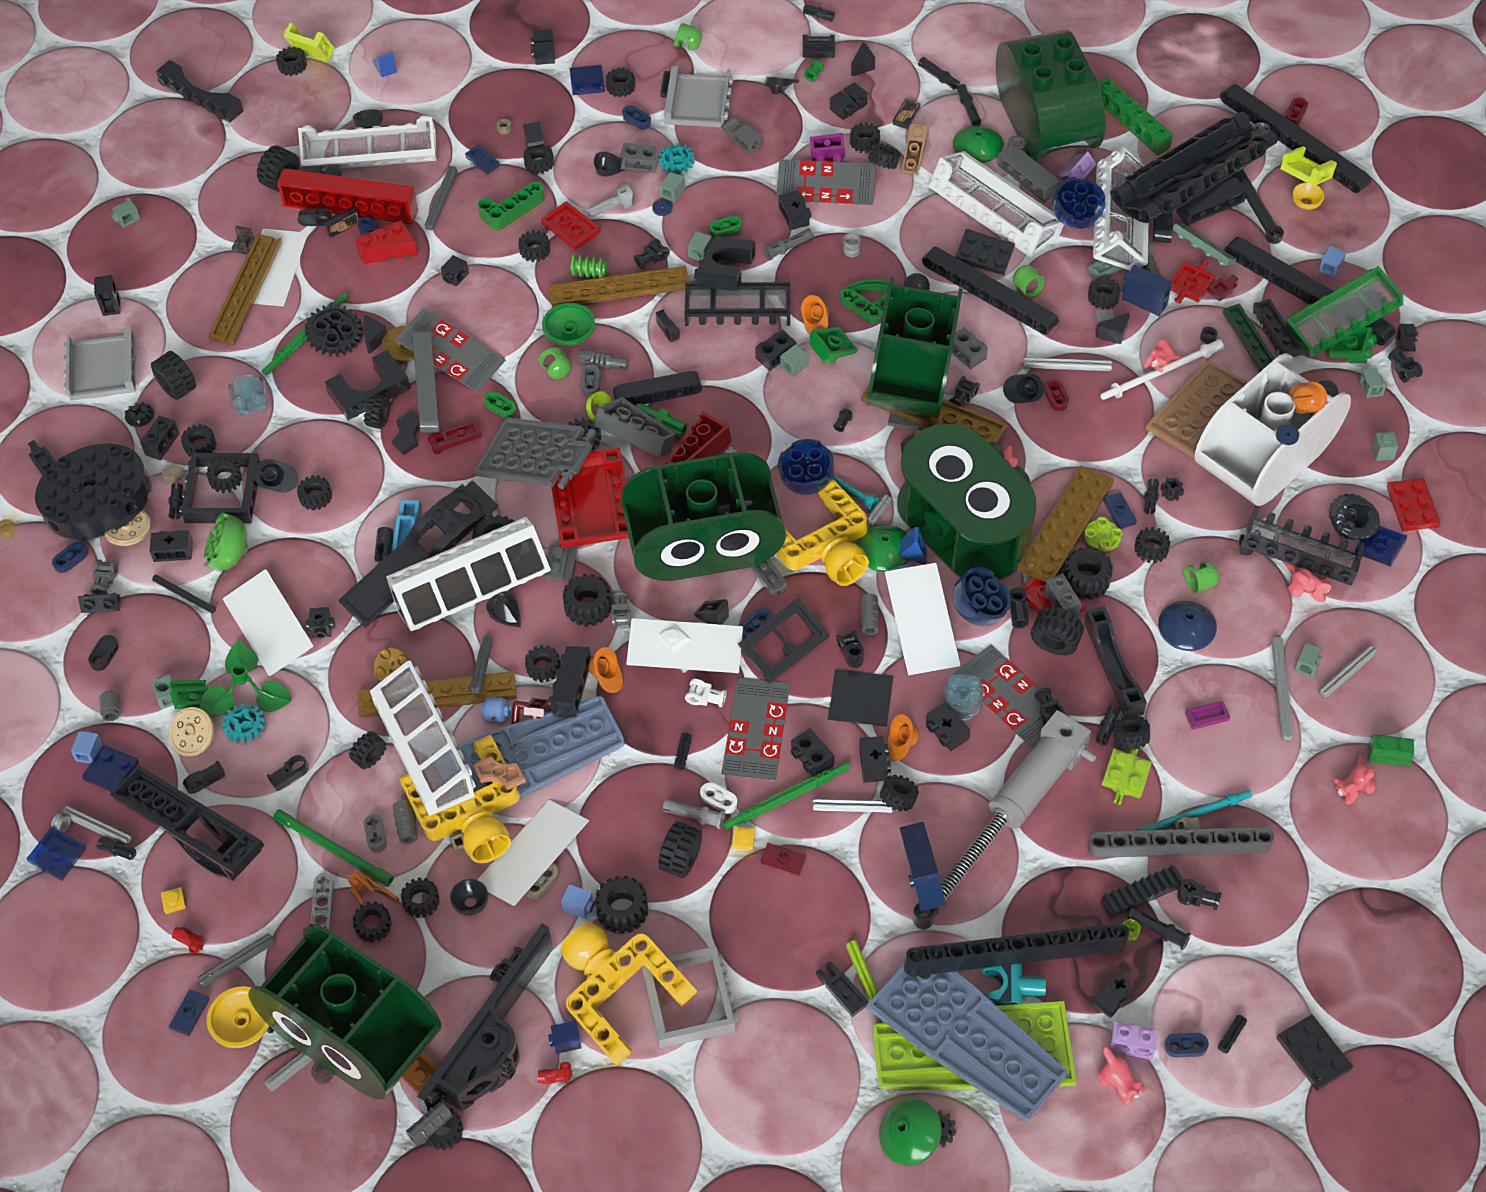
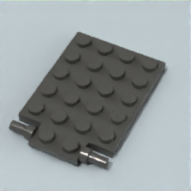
M506 417L474 473L478 477L554 487L561 475L562 478L557 486L560 489H564L574 474H578L593 447L591 440L596 432L593 429H589L586 436L582 437L585 433L582 426Z

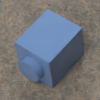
M1330 246L1321 260L1319 272L1335 278L1344 263L1346 252Z
M92 731L78 732L71 749L75 761L95 764L103 745L99 735Z
M569 884L561 900L562 911L586 919L588 912L591 913L595 906L592 892Z

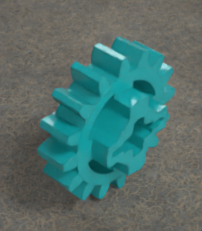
M671 143V147L666 145L665 150L661 149V153L658 154L659 166H661L662 170L666 169V173L670 171L674 174L676 172L682 174V171L688 172V168L692 169V164L695 163L694 152H692L691 148H687V145L680 146V143L677 146Z
M242 703L240 708L234 705V710L228 709V716H223L224 722L221 723L224 735L228 737L229 741L234 739L235 744H238L240 740L243 741V744H246L247 740L254 742L253 737L260 738L259 731L264 732L263 725H266L263 712L259 710L258 706L253 708L251 703L247 707Z

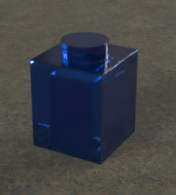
M576 1020L551 1026L552 1034H548L550 1047L555 1046L556 1054L582 1048Z

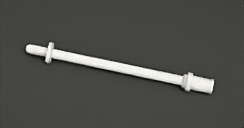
M1220 339L1210 344H1203L1200 350L1163 366V372L1155 369L1124 384L1118 385L1113 383L1111 384V389L1103 392L1100 397L1103 400L1112 396L1120 398L1123 391L1202 356L1205 358L1211 357L1212 354L1223 350L1224 344Z

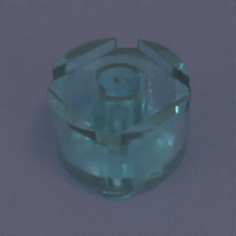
M243 375L233 379L234 383L228 385L231 406L235 411H238L239 415H247L249 411L266 410L268 398L263 378L259 377L257 379L253 375Z
M968 674L952 675L944 686L943 703L946 702L962 720L972 719L982 710L984 689L980 679L977 676Z

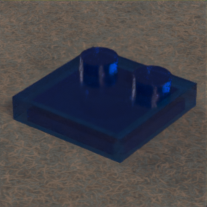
M602 65L569 68L573 95L605 92Z
M1380 526L1375 535L1369 539L1360 540L1355 548V553H1357L1361 543H1364L1363 557L1391 567L1406 543L1407 535Z
M103 745L82 775L84 781L112 792L137 767L139 761L138 758Z
M51 826L26 859L34 866L63 881L87 848L86 845Z

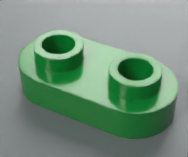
M729 216L713 221L709 225V233L712 237H724L739 232L742 229V220L738 216Z
M495 391L484 395V406L503 418H510L515 415L516 406L512 400Z

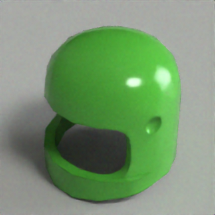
M682 23L677 31L674 46L681 47L685 41L688 44L689 50H696L702 41L701 30Z
M1023 265L1015 271L1013 282L1022 291L1023 295L1027 298H1034L1041 292L1044 286V277L1032 266ZM1035 279L1038 282V287L1031 293H1026V287Z
M561 348L547 349L538 357V362L542 368L547 369V374L552 379H563L571 371V363ZM552 354L555 357V361L551 365H544L545 357Z
M1202 562L1199 569H1196L1193 565L1183 568L1184 578L1193 593L1213 588L1219 581L1218 570L1210 562ZM1189 570H1191L1196 577H1190Z

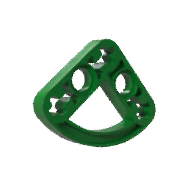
M863 280L853 283L841 290L840 303L871 324L879 323L882 320L884 310L881 304L885 303L889 282L884 280ZM864 291L886 292L874 303L858 294ZM858 304H864L865 307H864V308H858L856 305H858Z

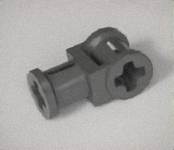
M101 559L96 560L93 573L95 583L90 588L93 594L103 595L108 593V584H113L114 578L118 574L119 565L117 561L103 562Z
M617 590L611 594V600L613 601V605H611L613 628L622 625L631 626V611L629 603L626 601L628 594L623 590Z

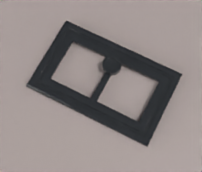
M797 598L740 641L738 646L764 678L771 683L830 636L801 600ZM795 613L798 614L814 634L797 649H795L792 643H788L777 630L779 625ZM771 631L784 644L783 652L788 655L772 668L768 666L753 647L754 644Z

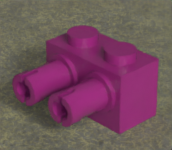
M843 133L810 137L812 161L832 159V162H843L842 158H845Z

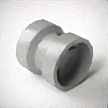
M856 233L846 234L843 238V253L848 257H856L860 254L861 238Z

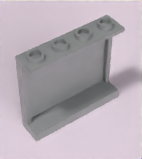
M672 66L664 111L665 124L721 127L725 121H728V111L726 109L730 108V99L728 97H731L732 88L730 86H733V76H730V69H727V76L679 74L678 66Z
M125 327L124 335L83 341L72 342L70 335H67V342L64 343V349L67 353V356H64L66 366L64 370L66 380L64 392L69 395L71 401L135 392V337L131 327Z

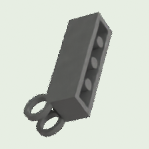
M1010 137L1008 140L1009 147L999 153L998 166L1043 202L1058 194L1060 180L1024 153L1025 140L1022 137ZM1013 140H1019L1022 142V144L1020 146L1012 145L1011 142Z

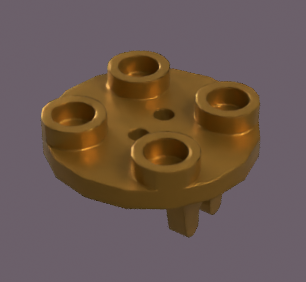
M391 647L381 650L374 661L375 678L382 682L405 662L409 661V657L399 648ZM406 668V671H402L400 675L396 676L397 678L386 685L397 686L403 684L410 675L409 668Z

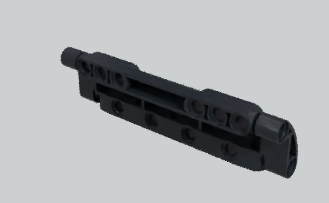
M1240 112L1231 118H1225L1216 122L1126 176L1125 182L1110 191V196L1116 205L1128 216L1139 222L1148 223L1163 213H1171L1262 157L1267 149L1277 143V135L1270 130L1251 128L1248 115Z

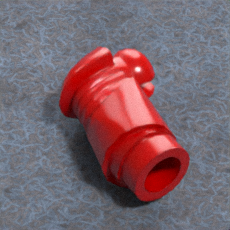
M186 927L174 928L172 939L187 945L191 953H198L199 950L203 949L204 937L202 934L199 936Z
M561 1062L560 1069L538 1070V1083L549 1085L565 1081L566 1084L573 1074L571 1064L569 1062Z

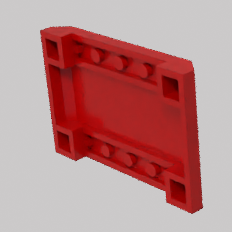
M620 447L592 451L588 454L578 474H574L564 489H560L557 486L562 478L561 475L554 487L551 486L561 548L629 538L621 502V493L626 480Z

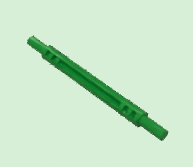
M343 292L334 302H330L326 308H329L330 304H332L333 308L337 304L340 306L348 298V295ZM305 327L272 358V361L262 370L264 375L267 376L277 365L280 366L307 340Z
M845 762L831 770L826 769L739 812V815L723 822V827L727 830L741 822L746 823L833 780V777L849 770L850 766Z

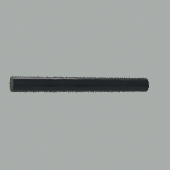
M158 575L152 577L153 582L212 614L216 611L215 606Z

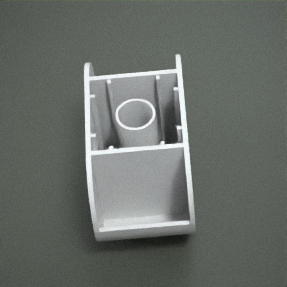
M1287 353L1273 360L1216 412L1205 428L1195 451L1196 463L1257 506H1262L1272 500L1326 449L1342 426L1351 404V397L1345 392L1338 394L1334 398L1327 394L1325 407L1320 411L1305 414L1295 412V404L1291 400L1292 397L1289 396V392L1294 385L1309 381L1293 371L1294 359ZM1282 425H1291L1299 431V439L1293 445L1281 444L1276 439V430Z

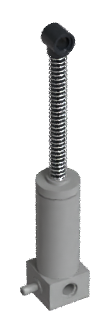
M1058 710L1041 729L1040 741L988 804L989 810L994 816L990 820V824L985 826L981 834L969 846L970 848L965 851V855L961 856L956 865L953 866L954 868L949 871V875L942 880L941 886L944 899L947 896L949 897V894L953 892L952 890L960 883L959 881L963 880L962 877H965L967 871L972 869V866L976 863L975 861L979 860L978 857H981L985 849H988V846L992 843L991 841L995 840L994 837L999 835L1003 826L1017 829L1023 824L1066 768L1072 771L1082 757L1091 762L1096 760L1097 756L1087 750L1091 734L1089 729ZM919 903L916 904L913 913L914 925L922 930L929 929L934 923V917L938 914L939 908L921 911ZM920 914H927L928 917L923 918V917H920L919 915H920Z

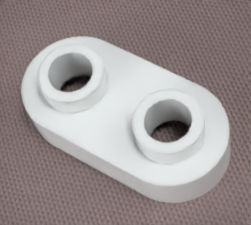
M711 782L701 787L700 797L704 803L720 812L724 811L725 814H730L737 809V797L733 793Z

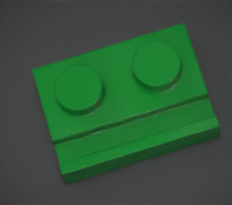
M206 680L170 681L167 686L170 687V695L175 709L199 708L203 694L209 689L205 685Z

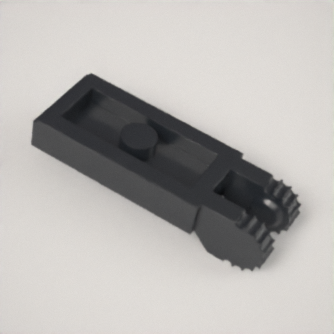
M829 961L826 967L833 975L831 979L820 969L815 973L828 991L854 1017L867 1007L869 1001L849 978Z

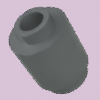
M105 691L99 696L100 714L104 720L114 721L119 718L121 713L120 696L114 691Z

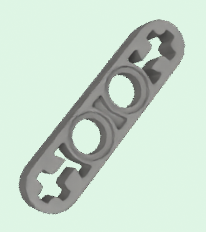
M321 873L314 880L311 924H316V920L319 917L327 918L326 923L320 926L331 931L334 881L328 873ZM327 880V883L325 884L326 892H323L321 884H323V881ZM321 898L328 899V903L325 906H318L317 902Z

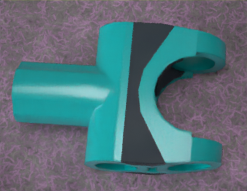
M1022 964L982 968L983 975L990 976L1001 984L1000 989L983 994L996 1006L1023 1004V996H1045L1046 978L1022 976Z

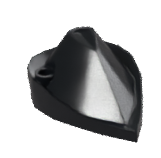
M766 77L764 85L769 86L772 94H779L793 83H799V80Z
M608 152L596 153L594 167L600 176H612L625 171L621 169V158Z
M501 592L487 602L486 610L491 619L501 624L521 628L518 603L511 593Z

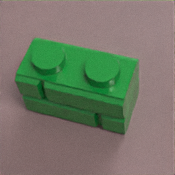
M1372 734L1368 744V762L1410 766L1414 757V739Z

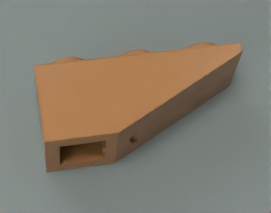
M911 123L901 172L918 175L928 139V126Z

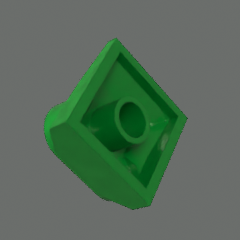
M840 327L812 330L809 335L811 347L826 364H833L837 358L855 354L858 351Z

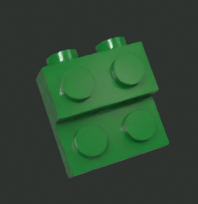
M1364 327L1330 347L1329 357L1348 358L1349 363H1367L1368 359H1371L1373 356V349L1371 347L1376 345V335L1373 334L1372 327Z

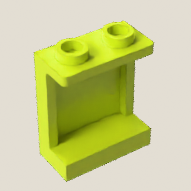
M292 23L289 24L284 32V38L292 48H300L305 55L328 62L335 49L324 33L317 32L315 39L312 40L304 37Z
M1304 146L1290 151L1282 157L1280 169L1312 186L1331 179L1337 165L1332 160L1319 165L1304 157L1306 150Z

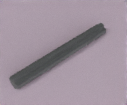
M449 166L424 224L426 230L432 231L436 225L458 172L455 166Z

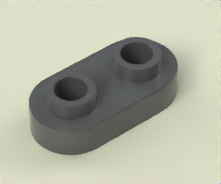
M587 364L582 368L581 388L586 396H590L600 390V370L594 364Z

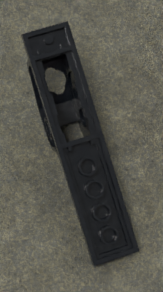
M473 480L466 486L461 484L423 514L410 529L404 541L345 593L338 602L365 628L368 627L394 603L386 576L456 547L476 528L478 522H482L481 519L488 518L499 505ZM462 502L471 513L463 514L456 512L454 509ZM437 526L445 534L428 553L418 541L429 529Z
M139 765L110 793L113 799L168 833L195 862L218 877H225L228 880L234 881L262 851L261 849L264 846V843L259 838ZM197 819L203 823L213 836L223 843L217 850H211L208 845L197 838L190 837L186 833Z
M542 923L418 1094L417 1098L424 1114L438 1102H442V1100L464 1111L473 1105L474 1101L488 1092H494L514 1076L515 1068L520 1058L519 1049L513 1029L502 1020L553 950L550 929ZM477 1084L485 1085L483 1087H475Z

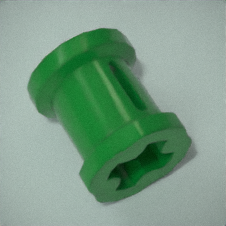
M813 60L811 66L804 71L805 78L811 82L816 81L818 74L824 71V65L818 60Z

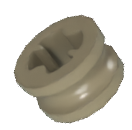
M500 119L497 121V131L500 134L511 132L510 120Z

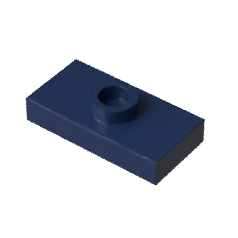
M478 145L465 153L466 158L486 174L500 166L499 161Z
M1121 492L1104 497L1103 502L1119 529L1136 524L1137 520Z
M189 989L169 1028L190 1036L210 1000L209 997Z

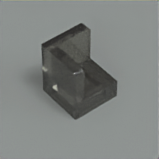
M236 226L237 238L232 245L233 252L247 255L255 240L252 229Z

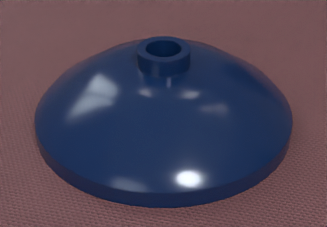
M1177 601L1169 604L1162 610L1158 620V630L1161 637L1172 647L1183 651H1196L1205 648L1213 641L1217 631V623L1211 611L1205 606L1193 601Z

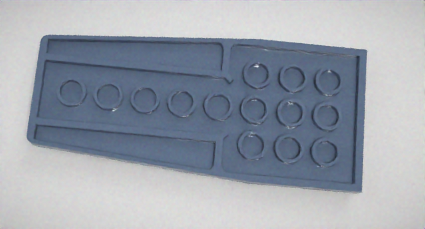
M598 696L581 702L577 717L553 716L552 712H549L540 719L531 718L488 732L463 742L455 748L456 750H461L465 759L463 764H468L470 767L471 777L476 786L473 788V792H476L492 783L491 781L481 783L474 770L473 764L479 762L480 759L473 744L475 741L491 734L506 765L518 763L526 782L517 786L521 799L622 748L625 745V741L603 697ZM449 750L435 760L444 783H447L460 772ZM463 779L448 790L452 800L469 794Z
M903 965L867 1004L868 1010L917 1049L1024 1121H1029L1066 1078L1067 1070L956 971L910 976L905 973Z

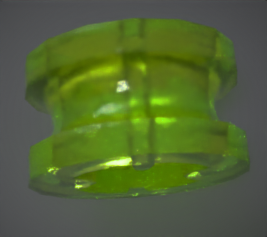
M1133 919L1125 920L1123 922L1125 926L1135 929L1134 933L1129 931L1128 940H1136L1141 930L1139 922Z

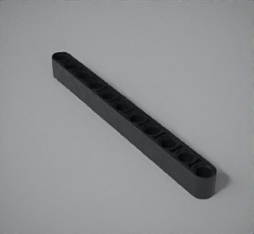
M1232 84L1220 93V99L1225 105L1237 113H1246L1253 124L1259 122L1268 124L1270 131L1277 135L1278 141L1292 151L1304 146L1306 147L1304 157L1321 165L1331 160L1336 162L1337 165L1332 178L1352 192L1359 193L1371 183V177L1364 170L1239 85Z
M1235 237L1224 248V251L1237 259V263L1309 305L1319 301L1321 297L1334 292L1332 289L1241 237ZM1347 300L1324 314L1348 327L1353 319L1360 320L1365 317L1368 310L1351 300ZM1382 318L1366 326L1372 327L1373 334L1377 338L1376 344L1380 346L1385 345L1396 333L1394 326Z
M1116 923L913 947L907 950L904 971L910 976H922L1120 952L1125 949L1130 932L1124 924Z

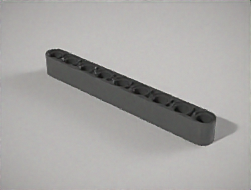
M1267 827L1095 832L1090 837L1088 852L1094 858L1266 853L1271 848L1274 833Z

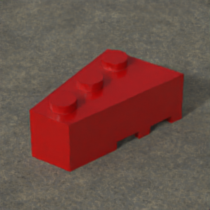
M402 220L354 239L357 253L364 264L386 261V258L392 257L401 259L405 255L418 256L416 242Z

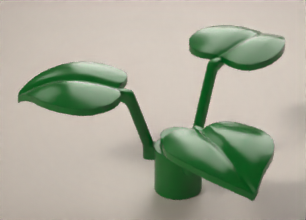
M239 640L230 649L225 660L226 670L233 677L230 680L229 691L227 692L221 686L209 688L202 696L199 709L206 711L210 716L227 714V710H232L235 705L234 698L230 696L234 685H243L246 682H249L255 691L259 693L256 698L257 705L267 712L277 711L290 704L291 696L288 690L277 682L264 683L262 690L256 686L248 672L253 671L257 666V655Z

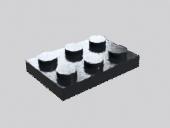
M966 229L955 257L966 264L1005 275L1015 244Z
M1313 1014L1281 1032L1276 1037L1316 1091L1343 1076L1353 1068V1065Z

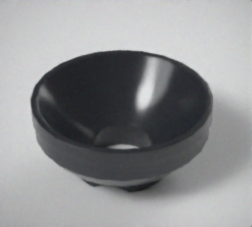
M377 109L363 110L353 115L354 124L365 129L378 126L383 120L382 111Z
M476 879L462 880L453 887L450 893L451 904L462 915L472 916L478 914L487 905V888L481 881ZM468 898H475L477 900L476 904L472 907L466 906L465 901Z

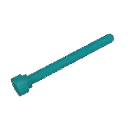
M810 460L805 461L806 467L827 480H835L842 489L862 500L867 509L872 511L878 503L879 498L875 495H866Z

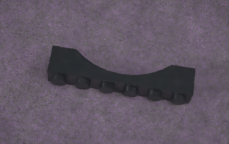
M171 60L156 70L158 82L162 86L170 88L173 92H177L185 99L191 100L197 106H201L208 112L214 113L220 119L230 123L243 112L239 98L230 93L208 92L195 87L185 78L182 67Z
M1105 606L1087 610L1084 625L1125 717L1127 715L1133 717L1134 715H1144L1147 701L1140 686L1131 677L1124 664L1116 642L1112 621Z

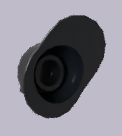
M1018 374L1010 376L1005 381L1003 392L1005 397L1013 403L1035 402L1043 396L1045 384L1035 374Z
M266 459L259 462L254 469L253 476L256 483L266 489L286 493L294 489L298 483L296 470L286 463Z

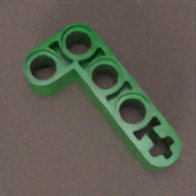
M532 182L498 205L491 199H481L478 202L481 220L494 230L505 228L544 201L543 185L540 182Z

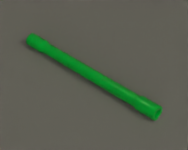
M278 809L274 813L273 819L287 828H291L364 871L383 885L388 887L393 882L394 876L372 865L331 841L283 810Z

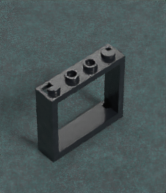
M192 453L191 460L188 461L189 473L185 476L186 488L182 491L183 504L179 507V513L183 516L184 522L215 523L221 513H226L237 517L243 523H252L258 488L253 475L256 465L261 462L258 453ZM222 457H224V460H227V457L231 461L234 459L240 467H248L241 508H192L199 467H210L211 462L215 464V459L221 461Z

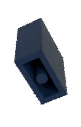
M1134 265L1124 275L1123 280H1125V283L1121 290L1123 292L1122 300L1160 317L1168 305L1172 281Z

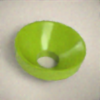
M602 391L595 392L589 396L586 403V411L593 422H595L596 415L592 412V405L598 411V407L612 402V398Z

